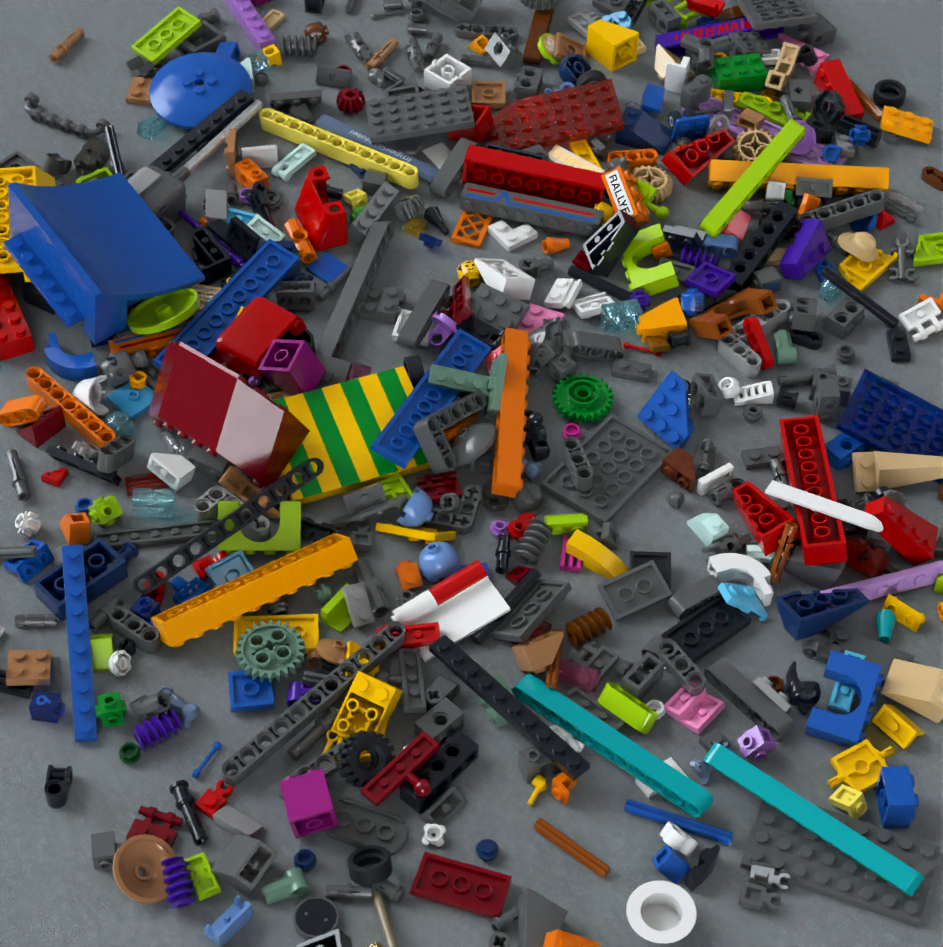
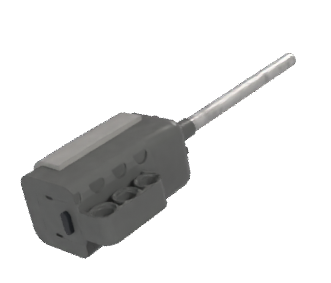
M255 100L191 160L173 174L168 171L165 172L156 166L142 167L127 180L174 239V223L181 217L179 216L180 210L186 211L187 195L184 181L225 143V136H228L229 129H236L237 132L263 108L262 101Z

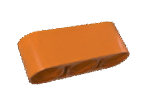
M654 149L613 151L608 154L607 163L616 157L619 159L621 156L629 162V172L635 170V167L641 168L642 165L644 167H648V165L650 167H657L658 153Z
M40 395L9 400L0 411V423L11 427L37 421L46 409L48 402Z

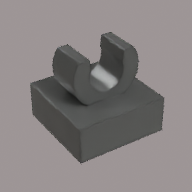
M611 521L604 522L602 529L596 531L600 538L595 540L604 546L606 545L610 551L615 550L618 547L619 532Z

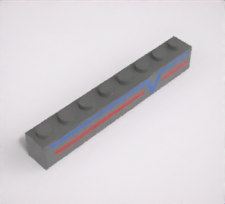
M467 182L460 195V210L589 237L603 226L604 211Z

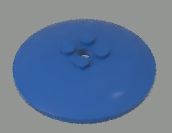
M197 52L180 56L164 65L154 76L150 85L149 95L151 105L161 119L173 126L192 130L240 89L251 95L252 85L248 72L236 60L219 53Z

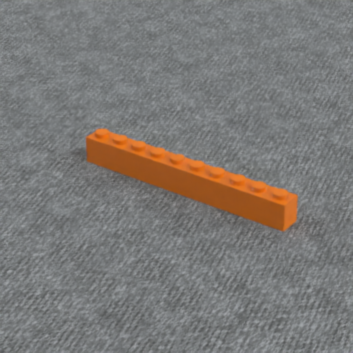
M506 327L501 339V353L508 354L500 409L496 415V429L498 433L494 446L491 493L515 498L517 492L521 491L523 487L521 475L524 470L522 459L525 454V447H522L526 437V431H523V427H525L527 416L524 415L528 404L525 397L528 393L526 381L529 377L527 366L530 361V355H527L530 349L531 340H528L529 332Z

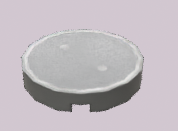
M313 896L306 898L294 910V927L299 936L306 940L333 931L339 926L338 908L331 900L325 897Z

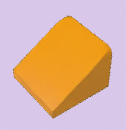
M482 34L472 41L468 48L483 55L487 52L485 47L489 41Z

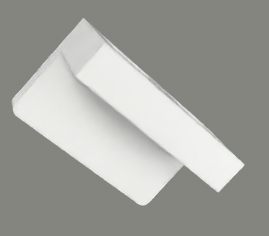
M684 56L681 64L667 62L664 82L666 91L682 93L683 86L688 82L690 57Z

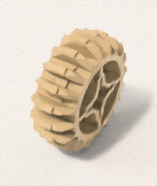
M756 127L753 131L748 128L747 133L742 131L741 136L737 135L736 142L733 144V159L736 161H754L774 139V134L771 135L769 130L765 132L763 128L758 130Z
M642 165L641 168L635 167V170L630 171L636 178L658 190L651 203L655 205L658 202L663 203L671 195L673 188L671 175H668V171H663V168L658 169L656 166L650 167L648 165V167H644Z

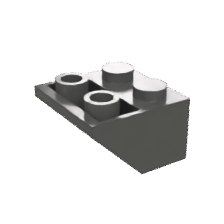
M237 834L211 872L249 897L274 862L278 852L258 839Z

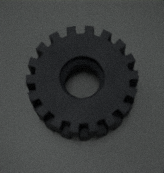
M363 731L352 733L350 737L343 740L345 745H340L338 748L342 752L336 756V759H340L337 768H342L343 771L340 772L341 777H347L345 781L348 784L353 783L352 786L363 788L396 757V755L391 754V751L395 750L394 747L388 746L391 741L388 738H383V734L376 733V731ZM362 751H368L371 755V764L368 768H363L360 765L359 756Z

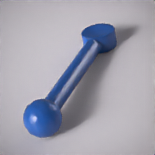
M217 741L213 744L212 750L198 769L194 770L192 777L197 779L200 776L202 769L216 750L221 749L222 745L220 742Z

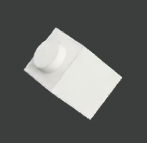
M152 453L147 464V468L175 491L192 480L196 468L181 455Z

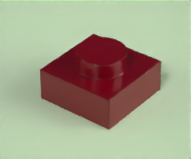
M581 249L572 263L576 267L588 271L591 265L585 251Z

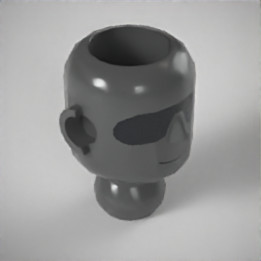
M123 350L116 354L112 352L109 357L101 361L100 366L104 375H107L106 380L108 384L112 387H117L130 381L129 375L133 374L134 377V373L137 371L136 368L146 367L149 364V360L144 350H137L132 356Z

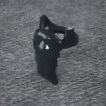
M793 661L786 675V692L789 694L790 704L798 705L800 713L806 715L809 709L816 705L820 699V685L815 681L799 682L796 661ZM802 690L806 694L816 692L814 697L808 699L802 698L799 695Z

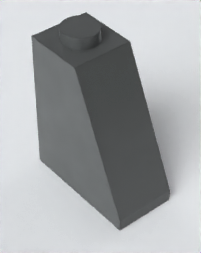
M796 545L793 552H789L784 572L821 590H827L832 588L842 573L846 562L805 566L801 546Z
M528 887L519 897L518 947H543L546 933L556 929L560 930L568 911Z

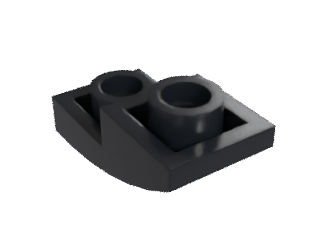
M718 844L711 849L709 847L704 849L699 855L698 866H694L688 871L686 887L691 892L700 886L713 871L720 851Z

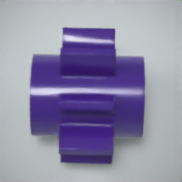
M644 289L633 291L634 295L629 296L631 309L635 308L636 312L646 311V307H650L651 304L649 293H644Z

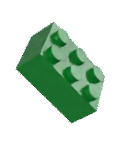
M759 53L714 58V67L709 69L708 75L713 79L714 89L733 90V92L744 93L745 91L751 92L766 89L764 85L768 72Z

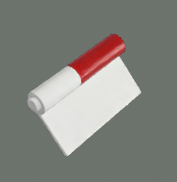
M476 560L393 610V616L390 618L392 621L401 622L404 626L439 622L440 638L446 635L456 644L511 611V609L489 580L487 572L480 561ZM429 646L414 647L415 649H420V656L424 662L435 657L429 651Z

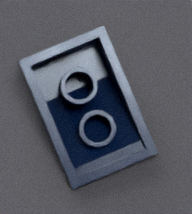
M627 106L616 127L615 143L636 149H654L659 155L664 156L671 142L673 130L645 111Z

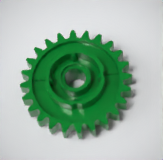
M579 372L578 376L572 373L571 378L565 376L564 380L559 379V384H555V388L552 390L553 408L557 409V414L562 413V418L569 417V422L575 419L576 424L580 421L586 424L588 420L594 423V419L601 421V416L607 417V412H611V407H613L614 394L612 393V388H608V382L603 383V378L597 380L596 375L590 377L589 373L585 376L581 372Z

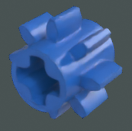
M855 125V128H852L849 132V139L853 141V145L865 146V142H869L871 138V132L867 129L866 125Z

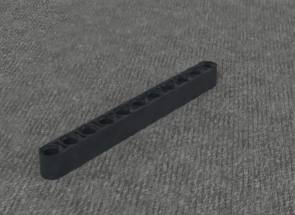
M309 458L138 575L133 581L134 590L140 594H148L319 476L324 470L323 462L319 458ZM310 462H315L317 465L315 473L309 470ZM294 473L299 474L301 477L299 484H295L292 481ZM279 484L284 488L282 496L277 495L275 492V488ZM261 496L267 499V505L264 508L258 503ZM244 508H248L251 512L248 519H244L241 515ZM228 519L234 523L231 531L226 530L224 526L225 521ZM210 531H214L217 535V539L213 543L209 542L207 538ZM193 543H197L200 546V551L196 555L190 551ZM176 555H180L183 558V563L179 567L173 563V558ZM160 566L166 571L165 576L161 579L156 576V569ZM143 578L148 581V588L144 591L138 587L139 581Z

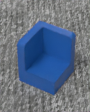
M667 844L652 859L656 869L674 884H678L691 869L687 859Z

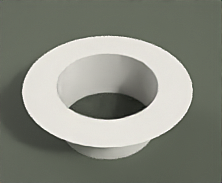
M651 881L642 884L633 891L627 902L626 913L631 927L638 935L654 943L666 944L681 940L689 934L696 921V907L693 899L682 887L671 882Z

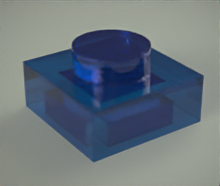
M420 233L419 240L424 241L423 245L430 248L434 246L441 247L443 240L425 233Z

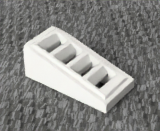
M764 381L740 387V391L733 398L734 406L772 404L774 398L771 381Z

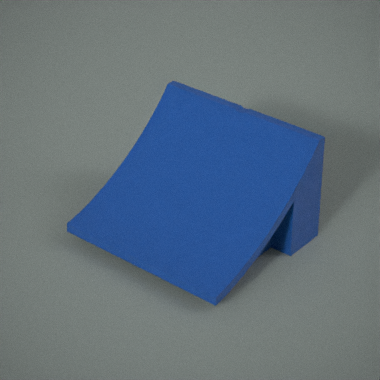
M121 172L101 179L72 185L34 186L17 182L8 185L11 239L4 242V247L67 328L84 320V332L94 345L127 327V307L144 298L172 293L205 281L203 273Z

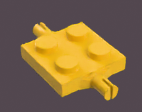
M865 739L830 758V764L837 772V776L828 779L827 783L830 788L843 783L855 790L865 792L876 786L881 767H887L885 759L895 755V751L889 746L880 752L871 745L868 739Z

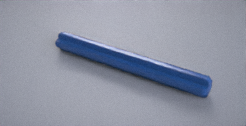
M632 799L626 801V812L665 825L668 821H671L683 831L726 845H730L732 842V832Z

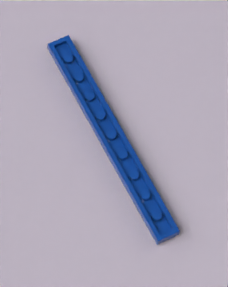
M83 545L61 546L75 743L97 741Z

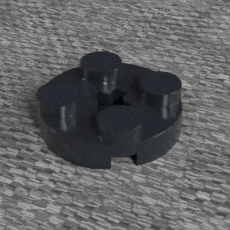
M824 90L815 99L816 109H814V116L819 121L822 120L824 123L827 122L829 125H833L845 111V105L837 91Z

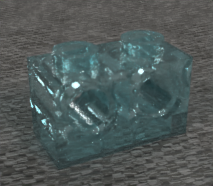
M637 298L602 304L600 322L605 333L632 329L638 324L639 316L642 315L643 311Z

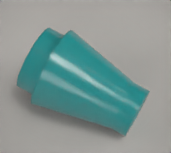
M881 609L875 616L878 639L882 642L891 641L896 616L892 610Z

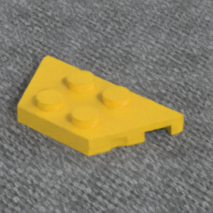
M877 249L878 256L871 262L861 261L850 254L839 264L838 270L845 280L863 292L898 260V253L894 252L893 255L883 254V250Z

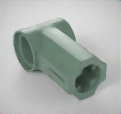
M779 330L773 336L775 362L777 365L796 364L797 350L792 345L790 333L786 330Z
M292 868L285 872L283 877L260 885L267 905L288 897L293 899L302 898L310 892L302 868Z

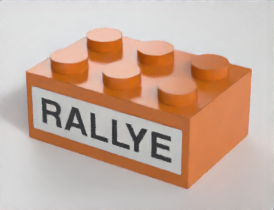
M619 166L601 175L615 213L622 210L633 216L638 227L651 222L649 219L650 211L646 205L644 206L642 201L644 196L641 190L637 188L638 180L634 174Z

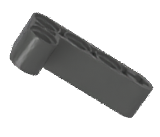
M464 137L460 138L431 182L430 193L444 199L451 195L462 178L464 159L469 144L479 146L478 143Z

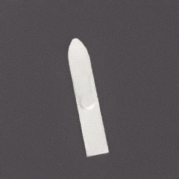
M774 480L771 481L765 490L766 494L809 508L812 511L820 512L869 530L883 531L884 527L879 519L858 509Z

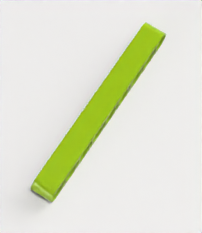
M790 119L703 219L699 229L706 231L709 236L715 239L801 140L807 128Z

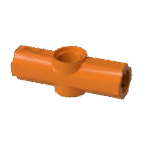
M295 218L288 219L287 223L284 224V228L290 240L294 241L301 262L306 263V265L313 263L317 259V255L308 239V232L303 229L299 220Z

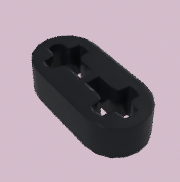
M789 329L793 344L811 350H818L822 347L823 335L821 333Z

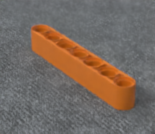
M36 366L26 370L25 374L29 390L35 395L45 398L48 402L47 406L50 408L61 405L65 421L87 441L101 448L116 438L115 432L44 370Z

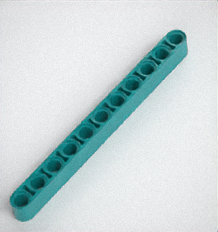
M527 674L512 688L513 694L518 700L573 735L576 739L691 816L699 818L714 802V798L709 791L553 688L548 689L546 684L535 676Z
M715 742L703 759L709 766L912 897L923 881L924 876L721 744Z

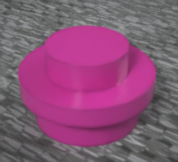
M569 423L563 428L562 437L565 439L566 437L573 436L580 439L581 430L578 425Z

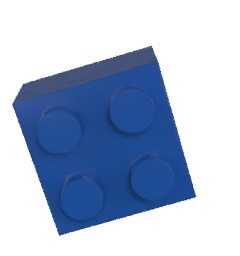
M908 766L881 767L874 791L882 828H909L911 820L915 818V808L919 806V798L917 794H914V776L910 774Z

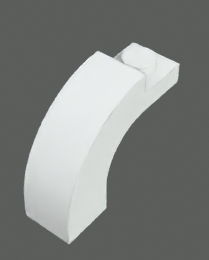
M723 553L709 557L707 571L710 575H714L721 583L727 581L743 582L755 590L756 596L763 607L771 604V599L774 595L773 588L770 585L771 573L762 563L754 558L738 553Z

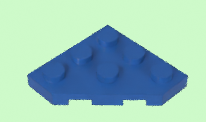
M671 370L637 417L675 450L677 447L681 449L691 437V429H689L688 418H690L689 402L687 401L688 383Z

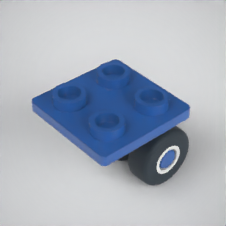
M693 108L685 109L683 115L678 110L671 111L669 113V125L671 130H673L672 142H676L681 137H688L689 140L704 138L710 120L709 114L696 116Z

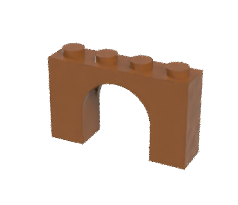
M746 288L689 319L695 337L720 340L734 332L730 322L731 319L747 314L765 315L778 306L772 290Z

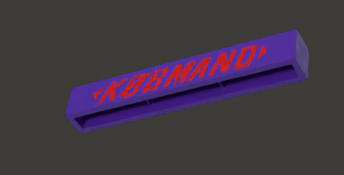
M746 17L658 34L655 37L654 48L656 50V46L659 44L677 57L685 56V50H687L680 46L685 33L700 39L706 37L715 39L724 35L728 36L729 33L756 31L765 40L778 37L779 33L784 34L785 26L758 31L752 28Z

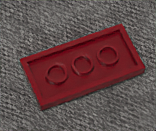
M424 852L410 890V895L492 919L495 917L499 918L512 882V876Z

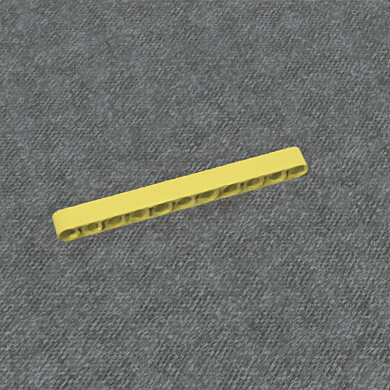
M264 108L259 112L261 128L266 132L298 145L304 143L315 149L316 152L350 165L352 163L360 169H366V171L372 170L387 173L388 181L407 189H414L419 185L418 169L411 164L271 108Z

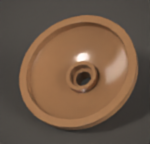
M147 834L133 836L126 840L115 853L113 859L115 882L123 894L136 902L144 904L159 902L170 895L165 893V888L169 885L164 884V879L167 876L162 874V870L166 867L161 865V861L177 856L169 844L156 836ZM138 870L143 872V876L138 874Z

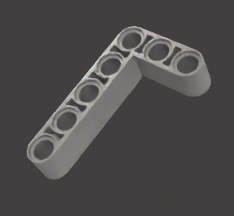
M778 299L776 300L778 306L776 309L765 315L752 314L747 318L755 316L760 322L764 335L788 321L791 307L789 301ZM744 320L732 326L734 332L718 340L717 352L745 377L754 379L760 374L762 359L748 347L749 341L743 328Z

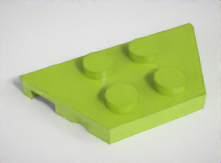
M943 232L919 235L912 266L943 263Z

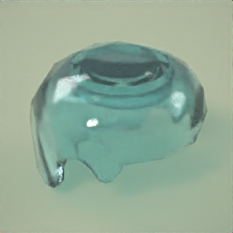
M824 279L819 290L821 299L827 302L833 300L836 295L841 294L840 289L827 279Z
M114 411L107 415L104 423L115 432L116 438L124 434L132 436L134 421L129 413Z

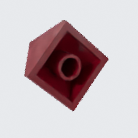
M61 405L45 409L37 421L25 424L16 431L17 434L34 447H40L66 427L63 408Z

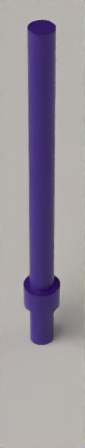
M180 210L179 216L194 229L202 227L185 210ZM213 236L231 257L232 264L236 268L241 269L246 264L245 260L240 256H236Z

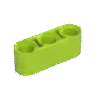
M607 682L597 700L601 706L643 734H649L659 716L652 708L612 682Z

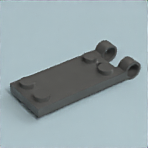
M831 625L817 633L829 637L825 648L815 640H808L803 648V654L806 657L826 664L831 650L843 654L845 650L864 655L866 656L865 661L882 666L880 674L884 676L881 685H884L894 659L913 662L915 657L912 654L836 625Z

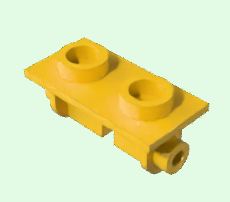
M888 594L882 609L894 611L896 621L916 633L920 624L923 625L926 621L924 613H919L903 603L897 596L894 597Z

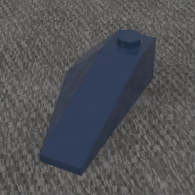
M857 588L833 589L832 593H820V590H813L812 594H802L801 591H793L776 596V603L784 629L798 641L814 636L869 604V599Z

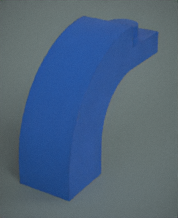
M56 333L48 334L49 341L46 342L47 348H44L47 365L54 374L70 381H82L98 377L93 352L82 355L67 354L60 349Z

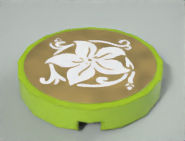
M551 33L541 35L538 42L540 53L545 59L551 60L550 63L560 64L561 60L554 57L555 36Z

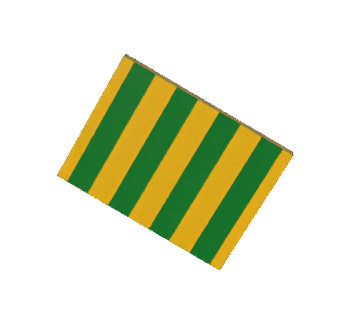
M404 366L274 401L287 408L310 430L280 476L282 477L309 458H319L324 464V470L319 476L289 496L291 501H301V505L363 488L399 473L401 476L430 469L421 447L405 469L370 449L373 442L414 389ZM310 462L309 470L313 473L316 472L317 465L315 462ZM294 473L292 476V481L295 484H299L301 481V477L297 473Z

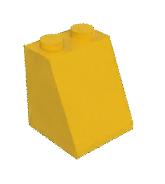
M600 19L588 25L586 53L610 72H614L637 60L639 33Z

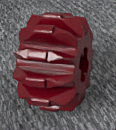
M351 87L349 89L343 88V91H339L336 99L339 111H343L344 114L350 113L351 115L352 113L358 114L359 111H362L365 103L362 91H358L357 88L351 89Z

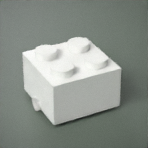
M445 54L438 60L434 59L432 64L424 69V86L432 91L440 88H452L457 85H467L468 87L471 85L472 68Z

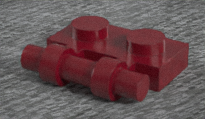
M445 472L440 475L431 476L430 474H425L423 477L416 478L417 486L430 496L433 504L440 503V498L446 493L453 492L460 497V500L462 498L455 472Z
M140 806L138 814L146 817L144 821L135 818L126 839L128 840L136 835H153L164 840L172 848L178 836L177 831L173 830L172 827L173 825L181 827L184 819L177 817L172 812L164 813L158 811L156 807ZM154 820L164 822L163 826L153 824Z

